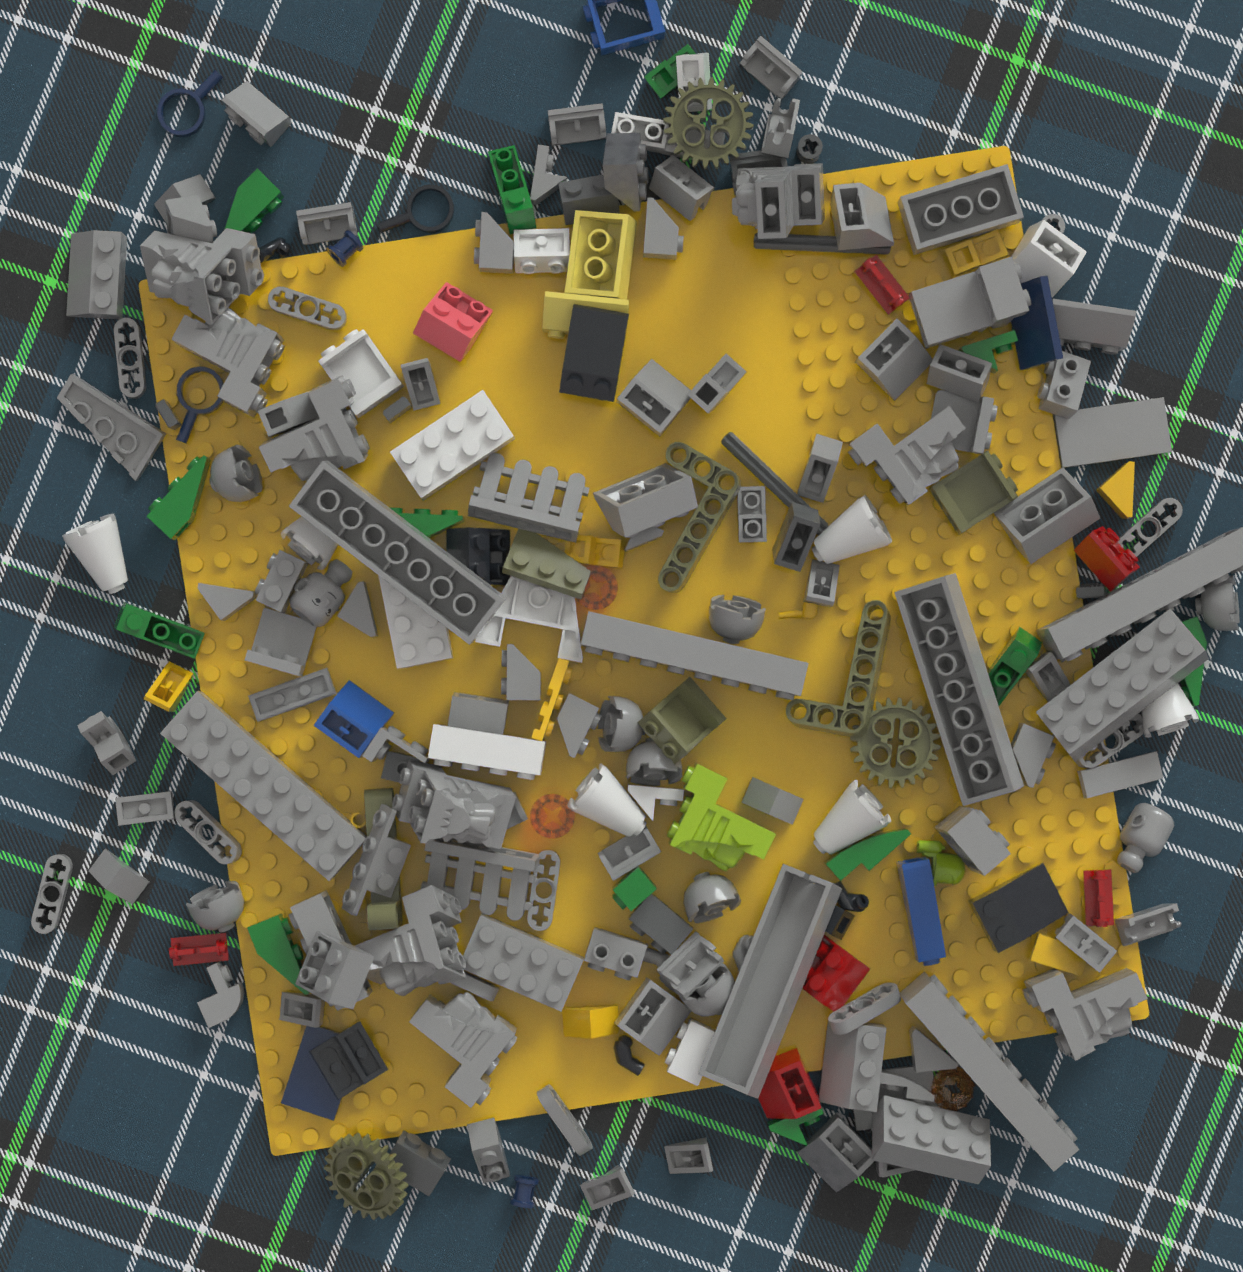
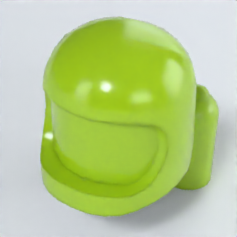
M917 841V853H922V856L932 859L931 871L934 886H937V883L956 885L961 882L965 874V864L961 857L955 854L941 853L942 850H945V846L940 841Z

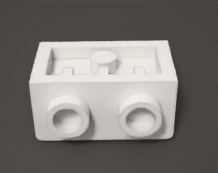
M569 228L514 230V264L516 273L567 272L570 254Z

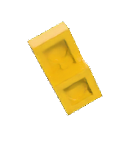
M999 229L945 249L955 275L1009 256Z
M578 535L576 543L566 540L564 553L580 564L623 568L626 541Z
M1037 934L1029 960L1082 976L1086 965L1082 958L1058 939Z

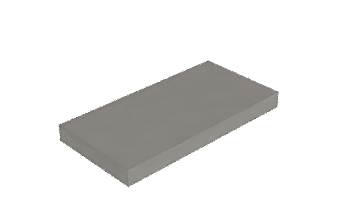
M1164 397L1079 409L1070 419L1053 414L1061 468L1172 452Z

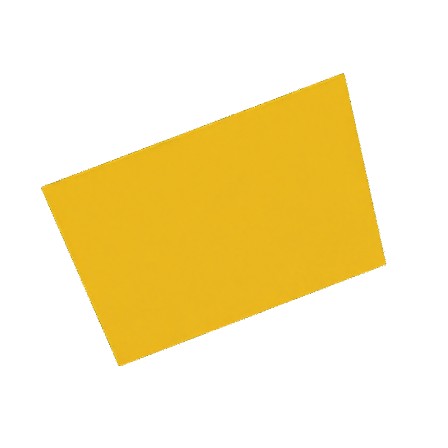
M1007 146L823 174L825 219L822 225L793 226L789 234L836 236L830 206L833 185L862 183L886 198L894 245L891 246L889 254L754 248V235L758 233V229L755 226L741 225L738 221V216L732 214V199L736 196H734L733 188L711 192L704 210L699 207L695 218L691 221L663 199L655 200L679 227L678 235L684 236L682 253L677 252L676 260L643 257L647 201L641 202L640 211H633L627 205L619 206L620 214H629L637 221L627 295V300H629V317L626 341L624 342L614 402L559 392L568 335H564V339L550 338L548 333L543 332L542 326L545 291L565 293L567 272L516 273L515 264L513 265V274L480 272L479 264H474L475 247L480 248V237L475 236V228L364 245V249L361 252L356 251L346 260L347 264L344 267L339 266L327 251L264 261L261 263V269L264 273L262 284L250 296L240 294L228 307L239 317L246 318L255 326L259 323L274 330L284 339L282 343L285 346L283 353L278 360L274 359L269 367L271 374L264 385L261 383L259 385L267 393L265 397L268 400L266 407L311 391L313 388L331 381V378L318 362V360L323 358L321 353L332 345L336 348L345 342L343 338L353 330L357 329L360 332L364 329L404 387L360 418L355 415L358 421L355 427L359 436L362 434L365 436L370 450L367 452L368 456L365 461L343 469V466L338 469L388 507L403 508V513L414 514V509H430V514L441 515L442 510H457L458 515L464 516V522L452 528L472 527L510 530V548L518 528L468 516L471 495H473L474 487L481 486L485 472L480 470L481 463L423 501L390 453V451L482 390L515 437V440L495 452L504 457V467L514 469L515 464L519 460H527L532 467L531 473L541 476L545 467L552 466L558 470V480L568 482L569 477L574 473L582 474L585 477V487L590 489L588 497L582 495L578 512L583 513L578 535L626 541L625 549L630 538H625L612 530L593 493L666 463L672 466L666 459V450L674 442L684 443L732 470L739 476L741 487L765 486L721 443L727 433L733 432L796 494L816 434L843 442L839 460L824 502L800 497L811 508L817 509L819 516L829 526L859 497L861 498L866 495L876 508V514L880 520H883L892 538V543L888 544V546L832 563L840 565L835 601L832 607L818 605L817 616L814 619L797 617L779 619V612L802 611L812 559L817 560L812 551V547L815 546L813 541L801 572L774 564L772 548L789 508L765 486L767 542H739L736 496L685 587L677 593H671L662 589L658 583V576L696 508L690 510L686 516L671 518L665 521L662 526L657 527L664 530L661 538L624 552L623 568L581 564L590 570L591 574L582 599L575 598L580 643L588 611L731 644L723 641V637L718 635L710 625V601L713 596L724 595V600H732L733 595L741 596L759 602L761 609H766L764 621L754 637L740 640L738 644L731 645L809 663L801 696H794V699H805L843 706L863 608L868 602L879 600L889 610L891 621L872 710H876V701L882 707L886 706L887 698H890L892 705H896L898 698H901L902 706H906L912 700V709L916 710L919 706H923L920 714L924 716L930 713L931 717L927 723L932 724L936 723L894 592L956 573L987 672L1019 627L1040 640L1036 630L1083 607L1082 598L1078 599L1076 595V587L1080 585L1072 537L1030 564L1015 547L994 513L958 535L929 490L934 484L925 487L928 491L910 505H906L905 502L899 504L890 492L894 488L888 479L882 481L874 470V467L877 466L876 462L873 461L866 467L863 463L857 465L848 453L852 449L849 444L877 423L894 446L931 419L935 394L937 391L942 390L927 384L929 365L894 401L855 363L857 358L896 319L903 323L918 338L924 348L925 346L910 299L888 315L854 271L862 266L870 257L872 258L877 255L908 296L912 291L975 272L978 268L955 275L945 249L969 239L913 255L897 202L901 196L1008 164L1016 190L1010 150ZM564 215L535 219V229L569 228L571 247L573 224L565 225ZM1021 222L999 229L1009 256L999 260L1011 257L1024 235ZM499 224L514 242V234H509L507 224ZM145 279L140 281L139 291L156 402L158 403L163 399L166 400L182 424L187 409L182 406L177 396V384L180 377L191 368L207 367L215 371L225 383L229 373L185 350L172 340L184 315L194 320L197 319L202 323L206 321L192 313L188 306L179 305L172 298H158L155 296V293L149 291L148 282ZM446 282L493 310L480 335L461 362L413 334L423 309ZM276 287H286L338 304L346 312L347 322L339 330H330L280 314L269 305V293ZM282 293L280 297L275 296L274 300L278 303L277 307H281L283 303L292 306L290 311L295 312V302L299 297L295 296L293 302L287 300L285 293ZM305 301L300 306V313L304 316H311L315 312V304L311 301ZM321 305L320 315L316 319L321 321L322 315L330 319V324H334L335 321H340L341 317L338 315V310H334L333 314H329L323 311L325 306ZM1010 322L1007 326L994 329L989 326L983 332L974 331L969 336L943 342L941 345L959 350L962 346L1012 331V325ZM1014 344L1011 345L1013 350L997 355L996 351H992L998 371L996 373L990 372L989 381L982 397L994 398L993 405H997L998 408L995 421H990L988 432L992 433L990 448L984 449V452L989 451L991 455L993 453L996 454L1003 465L1000 470L1005 478L1010 477L1018 488V491L1015 493L1017 496H1020L1061 469L1053 414L1038 409L1041 400L1037 398L1041 384L1045 383L1047 378L1044 373L1045 365L1028 370H1020ZM939 345L926 348V351L932 359L934 358ZM726 353L747 371L711 413H707L693 399H690L660 437L617 403L618 396L651 359L690 390L695 387L705 374L711 371ZM428 358L441 404L413 410L412 406L410 410L390 424L383 415V411L401 397H406L412 405L401 364ZM198 372L191 375L183 386V397L188 405L194 409L211 407L217 401V395L220 392L217 380L213 375L206 372ZM223 401L221 406L214 412L197 416L186 444L176 440L181 427L176 430L168 428L158 412L160 428L166 433L162 441L169 485L177 477L183 478L188 472L187 466L197 456L201 458L205 455L211 460L195 519L177 538L191 628L205 633L196 655L200 690L348 820H350L353 813L360 812L354 817V823L362 825L366 821L364 790L393 788L394 796L399 794L402 784L381 778L386 756L383 760L377 758L374 762H370L364 757L358 758L314 726L317 719L336 695L260 722L256 720L248 697L249 695L328 668L337 694L350 680L394 712L385 725L387 729L389 726H393L405 734L403 738L410 744L416 741L429 750L433 724L448 726L451 700L454 692L506 700L507 695H501V679L507 678V667H502V650H507V644H513L541 672V701L509 700L503 735L534 739L531 736L534 729H536L539 713L546 699V694L559 659L557 656L562 629L505 619L500 647L477 643L475 640L469 645L448 629L453 659L397 669L379 576L339 544L329 563L336 559L340 560L352 570V578L340 587L345 594L344 602L339 608L340 610L336 611L328 623L316 628L303 675L297 676L245 661L247 650L252 649L263 609L277 610L254 599L230 618L221 621L198 590V583L255 592L260 579L265 580L270 571L267 569V564L273 553L278 554L279 550L305 561L288 546L291 540L288 536L283 539L281 532L301 517L289 505L306 481L300 480L291 466L270 472L259 446L274 437H268L258 413L253 418ZM234 445H241L249 451L252 456L248 457L251 465L257 464L262 477V491L257 493V497L244 502L228 501L215 492L210 485V470L213 460L218 454ZM678 449L674 452V462L681 463L686 459L685 449ZM955 450L959 457L957 462L958 469L981 454ZM707 462L700 463L697 467L698 476L708 475L711 469L710 464ZM947 474V475L941 477L939 481H941L942 479L946 478V477L949 476L950 474ZM501 476L497 492L507 494L512 478ZM725 476L721 480V488L723 490H730L735 484L732 476ZM692 478L697 504L699 505L708 486ZM528 482L524 499L535 500L538 484ZM555 489L551 505L562 507L566 491ZM718 500L710 501L707 505V512L711 515L718 513L721 508L720 502ZM698 524L693 529V535L696 539L703 538L707 533V528L704 524ZM446 531L430 538L446 551ZM538 534L561 551H565L566 540ZM689 548L683 549L679 554V559L682 563L690 562L693 557V552ZM316 561L312 565L308 564L302 578H306L311 573L325 575L329 563L323 570L317 569L320 564ZM671 572L666 576L665 583L668 587H674L678 584L679 576L677 573ZM362 581L366 582L378 632V637L374 638L337 616L357 583ZM506 585L491 586L494 587L500 593H502ZM289 603L285 614L301 618L292 610ZM880 609L874 610L870 615V620H880L883 617L884 611ZM868 637L865 640L864 646L867 648L874 647L878 642V637ZM1043 644L1035 660L1047 652ZM581 646L582 663L570 661L568 667L572 668L573 671L568 685L562 684L559 694L564 695L560 710L553 711L551 720L555 721L553 731L550 737L545 736L543 740L546 741L541 775H535V779L530 780L518 778V772L507 771L506 776L489 773V767L480 766L479 771L461 769L462 763L452 762L450 767L441 766L446 775L508 787L512 792H516L528 820L506 830L502 847L539 854L543 850H553L560 857L553 920L546 930L537 931L530 927L527 921V910H525L524 915L519 920L515 921L507 916V906L498 905L496 911L488 916L584 958L594 927L647 943V948L658 951L651 945L654 940L646 933L640 936L630 927L632 921L629 920V916L635 909L630 911L626 907L622 910L612 898V895L615 893L613 886L629 872L613 881L598 855V852L622 839L625 835L573 812L567 806L570 798L577 799L578 792L575 790L584 778L595 767L599 770V764L602 763L610 770L646 815L644 819L646 827L660 848L661 853L642 863L639 867L656 885L657 889L652 894L693 927V930L681 945L695 931L698 932L700 936L710 941L716 947L714 952L722 956L724 964L731 972L735 981L739 970L733 958V950L742 936H754L783 864L832 883L840 881L824 863L834 854L821 853L813 843L815 840L813 834L849 784L857 780L858 787L862 784L866 786L883 805V808L880 810L882 815L889 814L891 822L886 827L871 835L899 829H907L911 835L870 871L861 863L841 880L848 893L864 894L869 899V905L864 911H848L855 915L842 940L827 932L824 933L870 968L845 1005L884 983H895L900 993L925 971L929 977L934 974L948 990L946 994L948 998L953 995L967 1012L964 1016L966 1019L971 1016L985 1032L984 1040L990 1037L995 1043L1057 1033L1053 1026H1049L1044 1012L1028 1005L1022 990L1026 988L1025 980L1053 969L1029 959L1037 934L1057 939L1055 931L1057 928L1060 929L1065 923L1064 918L1068 913L1025 940L997 953L993 950L969 903V900L1041 863H1044L1068 912L1084 925H1086L1083 870L1111 869L1114 925H1109L1108 927H1087L1117 950V952L1100 973L1087 962L1082 976L1057 969L1063 973L1070 991L1128 968L1137 973L1146 994L1138 942L1122 946L1115 922L1117 918L1132 914L1133 910L1126 869L1117 863L1118 855L1123 851L1119 837L1120 829L1114 792L1084 798L1077 771L1088 768L1079 767L1055 736L1052 741L1056 744L1050 759L1045 758L1042 765L1045 772L1039 785L1035 784L1033 788L1024 785V787L1014 792L963 806L941 736L933 741L934 744L940 745L941 749L932 751L938 757L937 761H928L933 767L932 771L923 768L924 779L915 775V784L912 785L907 779L905 780L904 788L900 787L898 781H894L891 789L889 788L888 780H884L881 786L878 785L879 777L877 776L869 781V770L860 773L859 770L863 763H854L853 760L859 756V753L850 752V748L857 746V743L851 741L850 737L795 726L786 716V707L791 700L775 697L776 691L767 689L766 694L749 691V685L739 683V687L721 684L722 678L712 676L711 681L694 678L695 672L685 670L683 675L668 672V666L657 663L656 668L640 665L641 659L630 657L629 662L613 659V653L603 651L602 656L585 652L586 647ZM1090 648L1081 649L1083 654L1073 660L1061 662L1060 659H1057L1070 684H1073L1093 668ZM862 664L859 668V674H869L872 670V664ZM1026 673L1022 675L999 706L1010 743L1014 738L1019 723H1024L1053 735L1036 713L1048 701ZM691 677L726 717V720L681 759L682 777L688 766L694 767L695 763L728 778L716 804L776 834L764 860L745 852L735 867L723 871L711 861L704 860L694 851L690 855L669 844L671 838L667 837V833L673 821L679 823L683 815L679 809L685 797H691L693 793L683 788L685 782L681 781L682 778L673 784H668V779L660 780V786L653 787L684 789L683 801H677V806L661 805L660 799H655L654 818L652 821L628 792V784L639 785L632 783L631 777L628 779L626 777L627 758L633 748L624 752H606L602 750L598 737L604 738L603 729H598L597 725L595 730L589 728L585 736L590 741L583 755L577 753L575 758L569 756L557 720L568 694L570 693L598 707V714H600L604 700H610L608 696L628 698L639 706L644 717L686 679ZM865 690L857 691L853 696V700L855 702L864 701L867 692ZM797 708L794 712V719L804 718L806 708ZM832 712L824 713L821 717V724L831 723L834 714ZM853 717L849 720V729L853 730V725L860 726L861 722L858 720V717ZM895 719L892 741H887V744L892 745L890 762L892 768L896 766L898 746L903 745V742L898 741L899 719ZM879 721L875 724V730L880 735H886L891 730L889 723L886 721ZM906 724L903 727V733L906 737L914 738L918 735V728L914 724ZM938 727L932 730V734H940ZM646 733L642 735L637 745L646 742V739L650 738V736ZM389 740L388 744L391 745L389 751L413 756ZM877 748L872 752V758L876 762L882 763L888 759V754L884 749ZM1096 748L1088 751L1083 757L1084 761H1091L1090 756L1095 752H1100V750ZM905 751L900 755V761L904 765L910 766L916 761L915 755L910 751ZM431 758L428 763L434 764V759ZM1108 759L1098 766L1109 763ZM752 777L804 799L793 825L742 803ZM215 782L221 825L240 843L242 848L241 857L236 862L227 864L229 880L236 881L239 884L244 898V909L241 916L236 920L269 1143L273 1155L279 1156L330 1148L341 1137L344 1138L348 1134H351L353 1137L356 1133H360L362 1138L369 1134L371 1141H374L377 1138L380 1140L399 1137L403 1130L408 1133L418 1134L467 1126V1124L495 1118V1121L545 1114L547 1111L540 1103L537 1091L548 1084L555 1089L569 1110L723 1085L702 1076L699 1085L696 1086L667 1072L668 1064L664 1062L671 1047L677 1048L680 1041L676 1037L678 1031L660 1056L620 1027L619 1034L592 1039L564 1037L561 1011L472 974L499 988L494 1001L484 999L450 982L445 984L435 982L427 987H417L407 995L400 996L393 990L388 989L385 983L378 984L369 979L367 980L373 992L368 997L356 1002L354 1009L342 1008L337 1011L335 1006L330 1007L325 1001L323 1024L321 1027L340 1033L360 1021L388 1070L342 1097L334 1121L281 1104L306 1029L305 1025L279 1020L282 992H302L257 954L247 927L281 913L283 918L288 917L290 920L289 914L292 913L290 907L327 890L352 945H358L394 929L369 931L367 905L371 903V891H366L357 916L351 915L342 909L343 895L350 887L353 879V869L360 861L363 845L338 874L328 881ZM959 806L974 808L978 811L981 810L991 821L988 827L992 831L1000 832L1010 845L1007 849L1011 854L985 876L970 870L965 864V874L960 883L956 885L937 883V886H934L946 957L939 958L940 963L924 966L923 962H917L915 959L896 862L922 857V853H917V841L919 840L940 841L945 846V850H942L941 853L957 855L934 827ZM396 816L397 840L411 845L400 873L403 918L401 926H404L409 922L402 897L421 890L422 882L428 881L430 863H426L425 858L427 854L431 855L432 852L425 851V843H420L411 824L399 821ZM366 825L362 828H359L364 834L367 835ZM231 846L224 847L226 856H232L230 854ZM546 855L545 859H540V864L544 865V874L538 872L537 878L547 877L554 880L555 875H549V869L551 866L556 865V861L551 860V855ZM449 856L451 859L459 860V857ZM476 861L477 864L486 865V862ZM448 867L445 886H455L457 868ZM503 867V869L513 870L512 867ZM475 872L472 891L482 892L483 873ZM704 872H709L710 875L718 874L725 876L734 884L741 899V903L736 909L730 911V908L727 907L722 911L723 916L707 922L695 923L694 919L691 922L688 920L683 904L684 894L687 887L694 882L693 878L696 875ZM502 877L499 896L509 898L511 879ZM541 882L536 886V893L541 898H547L552 894V887L547 882ZM529 883L527 902L530 901L532 883ZM471 900L467 908L461 910L459 913L461 923L452 926L458 934L459 942H457V947L462 956L482 914L479 908L480 901ZM534 900L533 905H539V910L536 915H532V919L537 921L536 925L541 926L543 921H548V917L543 914L544 906L550 908L551 902L540 903ZM292 925L293 933L290 936L293 943H298L302 950L304 959L300 961L303 966L307 955L300 940L304 937L300 929H295ZM583 960L563 1008L618 1005L619 1016L646 977L681 1003L683 1002L678 994L661 982L657 971L658 967L655 964L643 961L638 978L632 976L631 980H626L615 976V971L605 968L604 972L588 967L589 962ZM802 989L775 1056L797 1048L808 1072L822 1070L827 1022L829 1015L833 1011ZM469 992L495 1018L497 1015H500L517 1027L515 1035L518 1038L507 1054L501 1051L497 1056L500 1059L499 1064L489 1075L491 1078L489 1084L491 1090L481 1105L475 1103L470 1108L445 1088L447 1080L461 1063L409 1023L430 994L446 1005L456 995ZM902 997L897 1005L868 1021V1023L884 1024L886 1027L883 1060L912 1056L909 1029L912 1026L943 1051L946 1050L906 1005ZM1147 1000L1129 1008L1132 1021L1146 1019L1149 1016ZM691 1011L684 1023L688 1024L690 1018L716 1030L722 1015L699 1016ZM622 1035L632 1039L633 1044L630 1047L632 1056L645 1064L638 1076L619 1065L616 1061L613 1047L615 1041H618V1038Z

